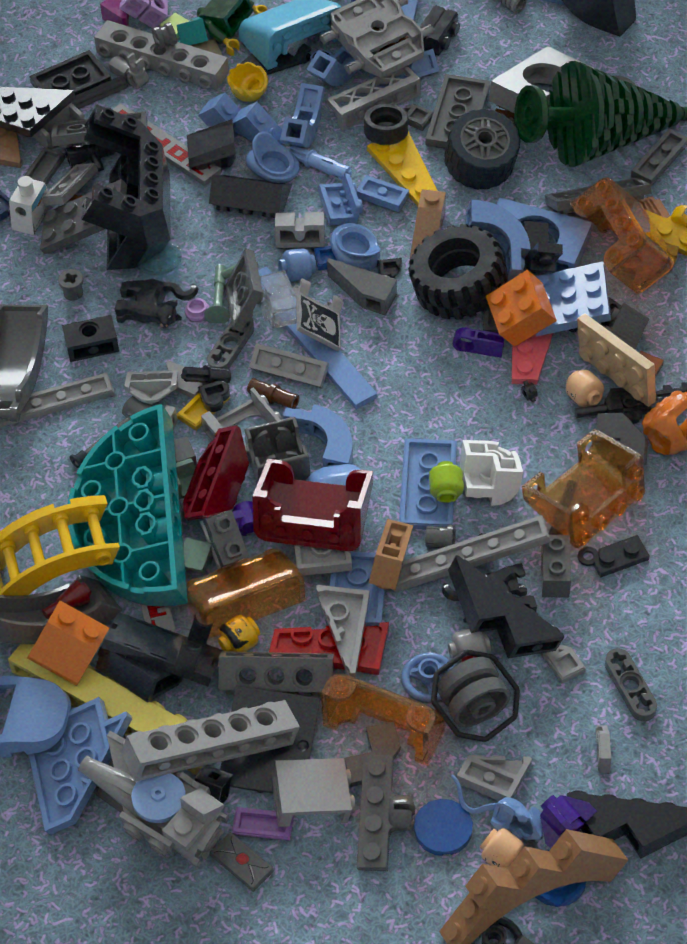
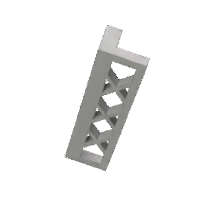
M406 66L383 78L377 76L327 99V105L337 114L338 126L344 131L363 122L364 114L375 105L393 104L398 106L420 96V78ZM403 73L407 76L404 79L396 78ZM379 84H389L385 88L376 87ZM359 93H369L365 97L357 96ZM342 101L350 102L348 105L343 106L341 108L338 105V103Z

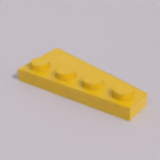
M409 132L404 140L396 144L380 145L371 143L367 145L369 154L397 185L409 190V198L417 207L422 189L437 191Z

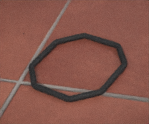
M468 649L463 650L435 671L431 703L455 736L487 742L517 719L520 698L519 686L495 655ZM466 655L486 657L492 660L514 689L512 716L486 736L460 732L437 702L439 675Z

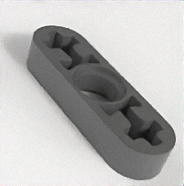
M253 319L247 324V327L243 328L240 335L238 334L239 331L232 329L230 322L207 356V363L211 368L229 369L254 332ZM229 341H234L238 343L237 346L233 348H227L224 346V344ZM223 353V362H218V364H215L214 361H219Z
M620 648L610 650L606 655L605 668L630 713L639 721L653 719L657 710L656 699L630 654ZM614 658H617L618 661H623L622 668L624 672L622 674L620 666L617 663L613 664ZM627 680H633L639 687L636 690H627L623 683ZM640 695V700L644 706L649 705V709L647 712H645L643 708L638 709L639 700L637 697Z

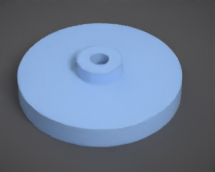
M170 773L137 781L132 790L131 798L133 808L139 817L151 823H164L170 821L181 809L180 799L186 793L181 780Z

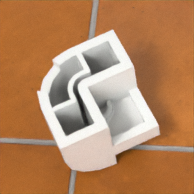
M463 440L460 468L463 471L466 497H489L491 506L502 505L510 501L518 493L523 476V469L517 452H510L498 447L499 442Z

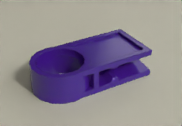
M462 327L455 331L452 344L458 351L502 358L505 339L499 333ZM461 338H462V339H468V340H470L471 342L463 341V340H461Z

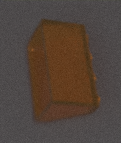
M268 549L250 559L246 558L232 566L219 568L201 578L191 579L186 584L187 606L193 618L196 614V618L201 624L209 625L213 623L208 639L220 635V626L237 615L250 616L255 621L306 601L304 578L298 567L280 549Z

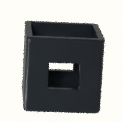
M206 765L195 777V781L209 787L210 795L224 804L229 796L233 774Z

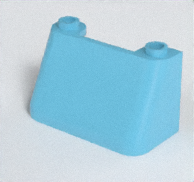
M293 0L243 20L239 27V40L269 70L277 67L276 59L281 53L283 55L287 54L288 44L319 32L324 34L331 31V12L341 8V6L329 0Z

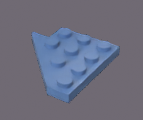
M100 697L70 710L64 734L54 746L40 753L29 754L44 830L49 835L77 823L97 786L87 776L78 771L82 760L88 755L108 765L112 757L107 734L109 731H112L123 737L132 720L128 712H123L108 719L105 703Z

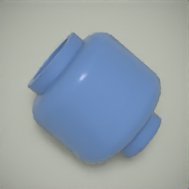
M304 248L286 250L283 253L282 259L278 260L279 273L283 274L289 282L300 281L302 278L308 280L316 271L315 257Z

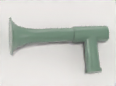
M217 265L215 267L213 306L207 308L204 312V317L209 323H226L230 318L229 311L223 307L225 280L230 278L236 265L227 269L224 265Z

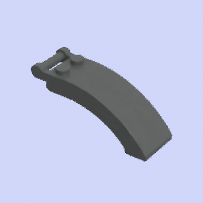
M0 304V419L19 422L21 412L34 390L45 346L48 305Z
M81 575L76 578L80 583H86L91 591V596L89 597V604L76 607L75 609L102 624L114 619L118 612L121 613L122 609L99 580ZM71 583L38 594L23 596L0 595V642L35 644L49 620L45 618L42 610L56 602V599Z

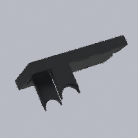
M118 612L101 648L207 687L219 664V655L224 651L207 644L213 623L209 625L201 624L197 620L196 614L189 635L186 637Z

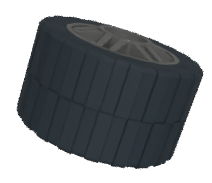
M473 109L463 113L453 122L444 153V162L448 172L457 182L473 189L485 190L499 186L513 172L521 142L518 129L505 115L494 110Z

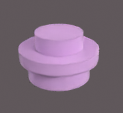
M201 298L191 299L185 307V315L191 321L205 320L204 312L209 308V305Z

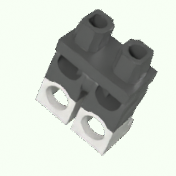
M232 510L199 521L207 542L214 543L211 546L212 554L218 570L242 561L245 557L249 556Z

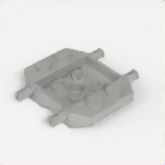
M356 0L331 12V31L321 34L320 40L323 44H326L333 39H338L356 60L345 65L348 74L363 69L366 72L383 78L424 57L423 38L433 34L434 28L429 24L421 29L413 19L404 14L401 7L407 5L408 0ZM373 27H377V28H382V30L376 31V30H373L372 28H373ZM405 36L409 37L387 49L378 52L382 47L390 43H396L399 41V39Z

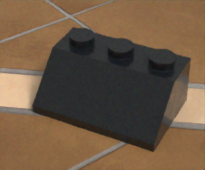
M224 174L212 175L209 204L216 205V210L230 211V207L239 208L238 213L253 215V211H260L263 217L275 218L276 213L284 212L292 184H279Z

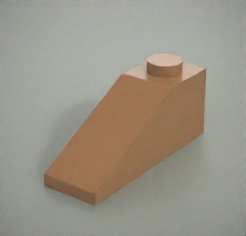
M422 189L410 258L414 254L413 251L417 245H421L425 237H430L434 235V231L442 229L446 211V192Z
M387 519L375 554L369 579L370 584H374L381 589L396 590L413 525Z

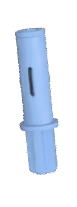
M298 146L290 147V151L297 157L298 161L304 163L305 167H314L343 180L344 174L352 175L351 167L321 156L313 149L309 151Z

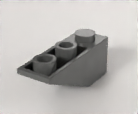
M328 258V277L363 309L386 315L397 295V279Z

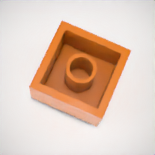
M528 270L486 295L499 335L514 347L557 321L543 283Z

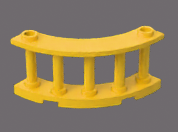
M105 495L70 499L71 504L56 508L54 504L22 516L0 531V571H3L7 565L10 581L3 586L0 573V595H29L41 585L68 572L91 566L113 564L120 548L119 543L105 544L99 523L107 506ZM88 522L94 545L74 549L68 525ZM57 529L63 553L45 560L39 536ZM29 543L35 565L20 573L15 553Z

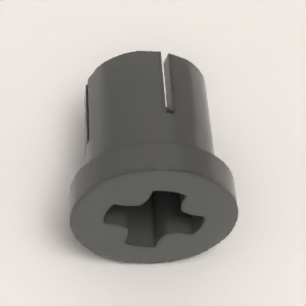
M76 269L63 271L58 277L59 286L63 289L64 297L71 301L82 297L84 281L82 273Z
M449 524L448 527L427 526L425 533L426 548H444L455 544L456 528L454 524Z

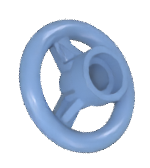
M422 653L411 658L405 664L401 674V681L405 691L416 700L431 702L433 675L436 670L450 660L436 653ZM410 677L420 679L423 684L427 685L429 694L417 691L412 686ZM437 692V701H440L442 699Z

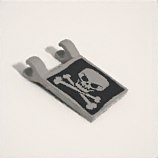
M302 278L300 286L295 285L293 287V292L296 294L297 331L339 351L341 349L340 311L343 300L334 295L332 303L321 304L308 297L311 283Z

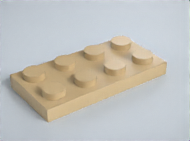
M587 314L578 317L577 334L580 357L596 367L601 374H605L612 379L617 386L624 388L632 394L636 400H640L648 407L655 403V364Z

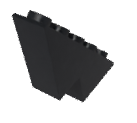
M455 555L448 572L471 633L497 630L508 659L557 650L564 639V634L557 627L548 623L533 609L525 606L513 594L505 591L493 582L489 576L484 575L473 567L466 559Z
M580 790L567 793V797L589 802L598 811L587 822L582 817L580 818L584 823L581 828L583 833L613 840L625 835L640 859L687 835V807L676 806L671 802L652 803L641 798L622 799L610 794L602 796L592 795Z

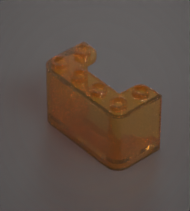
M609 177L600 179L570 203L579 216L586 217L596 225L602 234L606 233L607 230L617 234L620 240L606 251L604 263L613 276L635 293H642L672 269L674 265L673 255L643 205Z

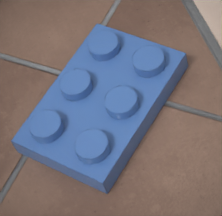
M350 551L352 571L331 573L330 586L370 591L365 626H379V623H382L385 589L378 588L376 585L369 583L376 553Z

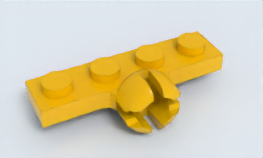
M686 205L677 206L668 218L659 216L641 207H636L626 224L627 231L656 243L679 246L678 253L687 256Z

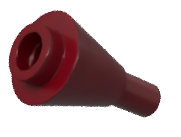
M74 580L56 599V602L44 608L42 613L46 619H49L59 601L73 608L89 604L91 591L86 583Z

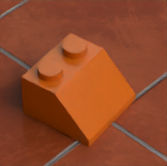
M59 601L27 659L77 686L107 634L109 627Z

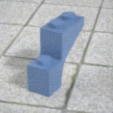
M226 93L210 99L198 114L208 127L232 119L233 131L248 140L253 141V138L258 133L267 132L282 144L280 140L282 129L258 102L240 109Z

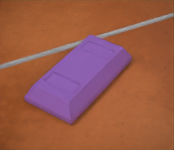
M236 807L232 833L241 836L290 841L294 815L289 827H278L276 811Z

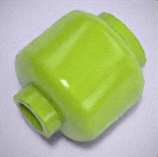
M450 461L438 463L437 466L429 471L430 494L439 502L450 503L456 501L464 491L462 469L459 466L453 465Z

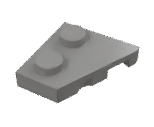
M468 755L457 774V779L460 785L498 801L505 797L513 798L532 763V758L523 756L522 761H509L505 759V756L485 757L483 755Z

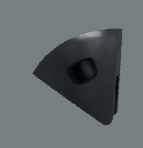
M561 0L582 22L619 37L636 21L635 0Z

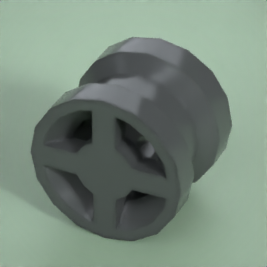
M170 22L165 23L163 27L159 28L156 26L152 28V36L159 50L163 49L165 45L177 44L176 33Z

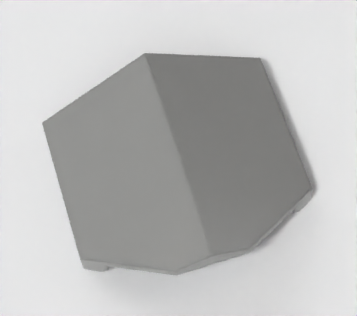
M178 370L127 372L124 389L141 402L153 404L177 388Z

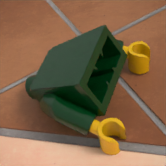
M211 0L206 7L198 8L197 17L203 18L206 31L220 44L224 43L226 45V53L234 56L233 48L239 51V41L233 38L228 39V37H232L239 29L242 21L247 19L253 12L255 13L254 15H257L268 9L265 5L255 6V2L251 0Z

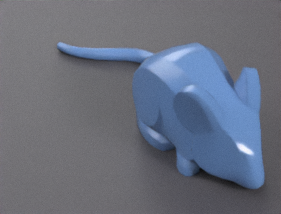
M451 775L457 786L459 802L467 812L473 814L492 810L494 812L490 823L497 830L506 828L520 840L521 838L524 840H541L543 838L541 812L536 807L527 810L518 800L505 797L498 803L471 808L464 801L459 780L454 775Z

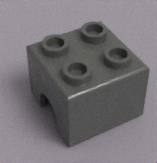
M295 417L244 429L246 452L257 483L267 459L287 462L293 468L294 480H307L310 476V460L306 446H302L299 426Z

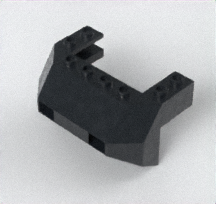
M97 104L85 123L86 135L84 140L121 154L109 174V184L122 179L127 184V193L123 194L107 186L94 183L92 186V199L86 197L82 203L84 214L81 220L107 229L106 270L133 269L162 252L171 240L170 173L163 145L141 121Z

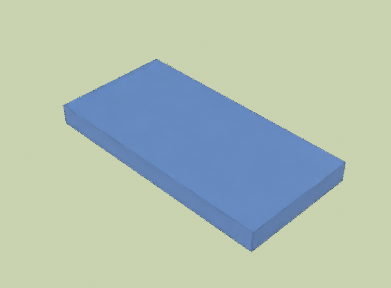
M405 438L399 522L413 525V529L425 530L427 526L448 527L449 524H453L454 502H439L430 494L429 471L442 461H450L453 465H456L457 441Z

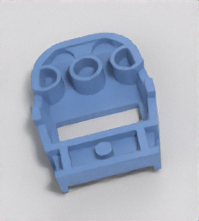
M1 676L0 693H5L6 689L15 688L3 733L0 734L1 758L12 757L13 753L23 751L27 755L40 753L54 746L64 734L69 718L71 701L68 694L58 685L48 680L20 676Z

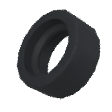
M380 104L369 108L364 114V134L366 138L380 145L396 144L404 140L408 135L407 112L400 106L393 104ZM381 122H391L395 123L396 125L383 127L376 124Z

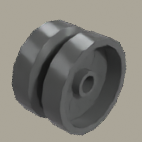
M486 657L471 658L451 668L437 684L438 694L445 705L449 706L448 712L459 727H472L495 717L507 706L511 697L506 684L499 678V673L493 662Z

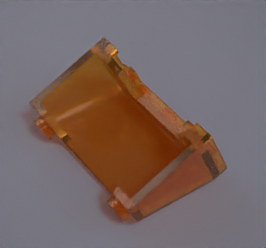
M345 674L331 676L321 691L324 727L336 731L342 723L350 722L355 724L360 713L385 723L394 721L396 727L411 732L407 739V745L412 746L415 750V762L426 766L429 765L446 728V722L440 712L423 703Z

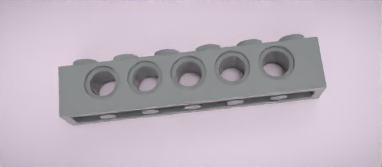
M109 20L104 23L94 37L96 52L104 57L109 56L113 58L119 56L126 60L127 56L135 53L136 60L143 58L145 69L157 71L164 76L169 75L179 78L183 82L189 81L205 89L217 90L229 74L228 57L177 42L175 45H165L163 49L159 50L151 33Z
M286 700L267 702L260 706L245 707L234 712L217 713L207 718L191 719L176 725H164L158 729L134 732L126 736L121 754L136 782L293 745L300 726Z

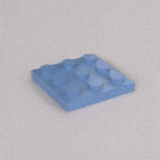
M603 262L536 276L544 285L557 320L536 333V337L578 328L577 318L583 314H587L598 323L611 321L606 271Z

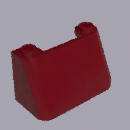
M267 459L252 495L253 529L255 535L267 542L340 551L356 550L360 546L373 486V471L353 470L347 476L346 485L294 480V471L290 464L281 460Z

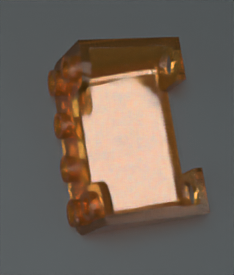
M593 429L577 442L578 463L548 487L545 486V477L542 472H539L522 485L524 501L540 516L542 515L544 520L560 535H570V544L575 548L586 545L592 537L603 531L617 516L623 515L627 507L634 501H640L645 494L643 455L597 429ZM592 441L591 447L585 452L586 446Z

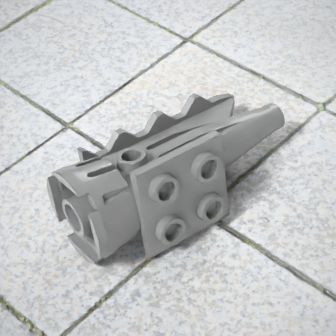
M109 731L107 738L114 767L87 755L82 760L78 771L87 776L123 806V811L119 817L123 823L122 828L126 830V834L137 841H141L142 838L146 839L147 843L151 845L150 848L164 857L167 853L175 856L178 852L191 864L199 868L202 865L200 857L205 860L208 858L210 851L216 846L223 833L219 826L222 821L227 824L229 815L220 812L188 851L185 852L163 835L162 830L169 821L151 823L139 817L135 812L131 795L137 781H134L121 754L126 739ZM182 771L171 773L181 780L186 794L199 788L211 794L209 787L196 782Z

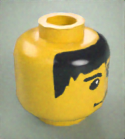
M237 615L220 626V637L217 641L224 651L247 652L258 644L260 630L250 616Z

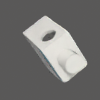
M23 176L18 179V186L9 201L12 230L31 235L35 234L44 219V213H47L51 205L44 206L42 197L48 192L44 182L33 180L29 176Z

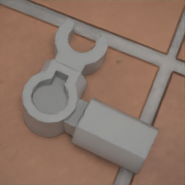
M135 53L127 56L126 60L115 56L108 63L109 70L117 76H124L128 83L136 89H139L149 81L144 68L143 58L136 60Z

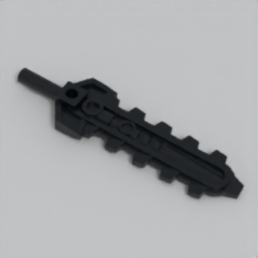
M682 382L680 388L663 385V390L656 391V402L649 407L640 400H636L624 388H611L604 400V404L575 408V417L597 416L601 413H623L633 424L639 423L644 414H647L656 406V403L670 396L672 392H687V382Z

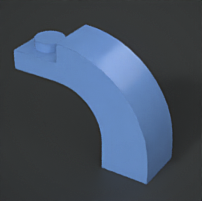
M343 45L333 56L318 50L306 69L311 75L331 86L345 84L359 71H354L351 74H348L345 65L356 60Z
M301 83L293 118L285 117L280 138L283 144L304 148L311 146L322 114L320 111L325 92L324 86Z
M471 200L465 212L466 224L470 228L472 226L480 227L482 231H488L497 239L504 253L508 281L524 271L525 258L530 251L528 235L520 221L508 210L487 201Z
M315 404L311 412L286 407L283 419L295 417L299 426V433L315 436L326 445L322 458L323 467L353 464L352 436L342 418L333 411Z

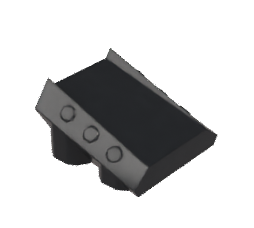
M232 119L187 134L189 169L203 170L211 164H216L220 168H227L233 164L234 159H236Z

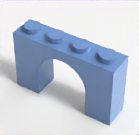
M499 198L496 205L512 213L521 224L524 221L549 223L548 235L553 237L557 244H563V254L555 262V272L579 266L591 238L592 222Z

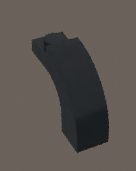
M524 221L522 225L530 242V251L525 258L524 271L554 273L555 262L563 254V244L549 243V223Z

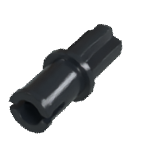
M209 365L203 367H184L181 378L185 382H197L203 385L217 381H223L228 384L231 381V371L228 368H211Z

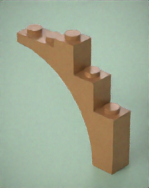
M566 829L549 851L524 846L508 868L482 864L465 885L469 894L439 932L447 944H472L478 936L498 919L538 895L578 882H611L627 863L628 859L613 839Z

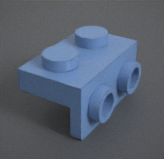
M344 174L342 183L319 184L318 194L329 225L357 224L359 214L363 211L362 200L358 199L356 183L352 182L350 174Z

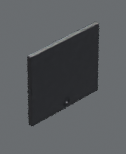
M236 686L231 712L245 707L260 706L267 702L286 700L300 727L293 745L221 761L220 770L233 774L232 788L252 790L258 793H273L271 774L275 761L310 759L320 698Z

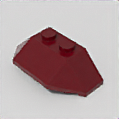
M237 425L218 429L214 435L216 438L208 444L198 460L182 503L185 513L184 517L188 521L208 518L232 510L236 504L237 496L249 466L241 429Z

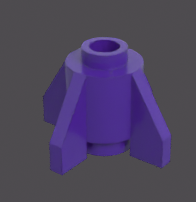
M554 795L550 796L541 805L543 811L540 814L545 844L551 849L566 829L581 832L580 829L584 823L580 818L582 817L587 822L598 811L586 801L560 795L557 798Z

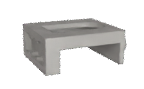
M254 387L250 389L251 400L222 416L215 418L210 411L201 415L203 431L211 441L216 438L214 435L218 429L233 426L251 416L262 417L267 423L283 419L277 411L274 412L270 408L267 398L263 394L260 395Z

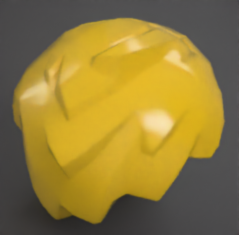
M251 62L238 63L236 68L229 70V75L227 76V82L236 98L244 102L258 100L266 92L269 83L265 70Z

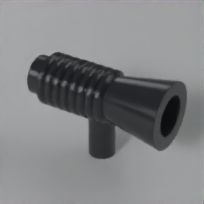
M96 144L72 145L71 147L64 148L70 168L91 160L92 163L96 164L98 172L104 170L101 158L115 154L114 151Z

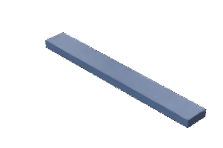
M267 266L258 270L259 276H261L262 290H264L262 301L311 358L329 363L326 376L351 405L358 409L377 398L376 391L340 350L336 351L297 331L296 300Z

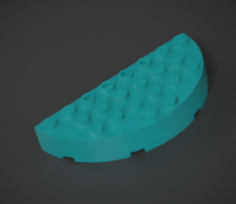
M159 404L130 416L131 420L119 428L117 426L113 427L93 446L76 473L78 478L74 488L71 487L68 504H71L70 499L105 495L107 506L99 521L105 544L119 543L120 548L113 564L91 566L88 569L107 589L123 599L138 604L161 607L188 604L173 422L163 404ZM88 522L68 525L75 549L94 545Z

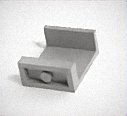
M344 758L275 761L271 778L278 827H289L293 815L340 813L341 823H348L351 813L355 812L354 795L349 793L351 772L350 769H346Z

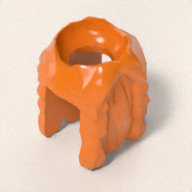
M672 392L670 396L656 403V406L645 415L642 421L643 434L647 436L652 449L656 453L673 455L687 450V419L679 426L676 418L687 409V392Z

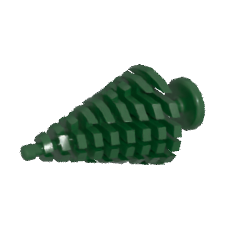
M577 61L566 62L561 66V72H556L552 80L553 91L549 89V105L547 97L541 88L536 85H526L520 90L514 108V121L520 139L525 143H537L543 138L547 130L553 149L558 148L560 162L564 165L569 164V167L579 166L621 147L630 145L633 142L642 140L644 137L654 135L656 132L666 130L667 127H673L680 121H687V107H680L679 103L675 101H668L662 96L646 91L639 86H633L632 83L620 80V78Z

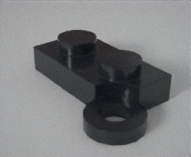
M635 535L599 548L598 551L593 547H583L579 550L577 558L585 566H594L599 577L602 578L648 561L650 555L639 536ZM585 553H591L593 555V559L586 560L583 557V555Z

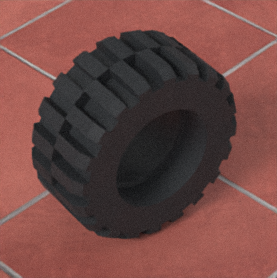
M460 224V227L451 225L447 226L445 230L441 231L438 229L434 231V235L425 237L422 240V244L417 245L409 261V276L420 305L428 310L429 313L435 316L440 314L441 318L444 319L454 317L456 320L463 319L464 316L471 318L477 316V312H485L490 308L486 295L508 281L507 267L499 242L491 233L486 230L482 231V228L477 226L470 228L467 224ZM474 266L470 272L460 277L443 278V275L454 268Z

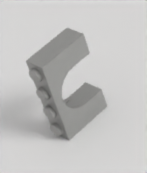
M547 46L497 78H494L489 87V101L514 113L517 96L523 87L534 83L552 85V80L557 71L561 72L562 65L566 62L569 63V61H580ZM544 91L549 105L550 93Z

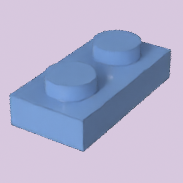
M366 175L357 188V196L361 200L400 212L409 197V190Z

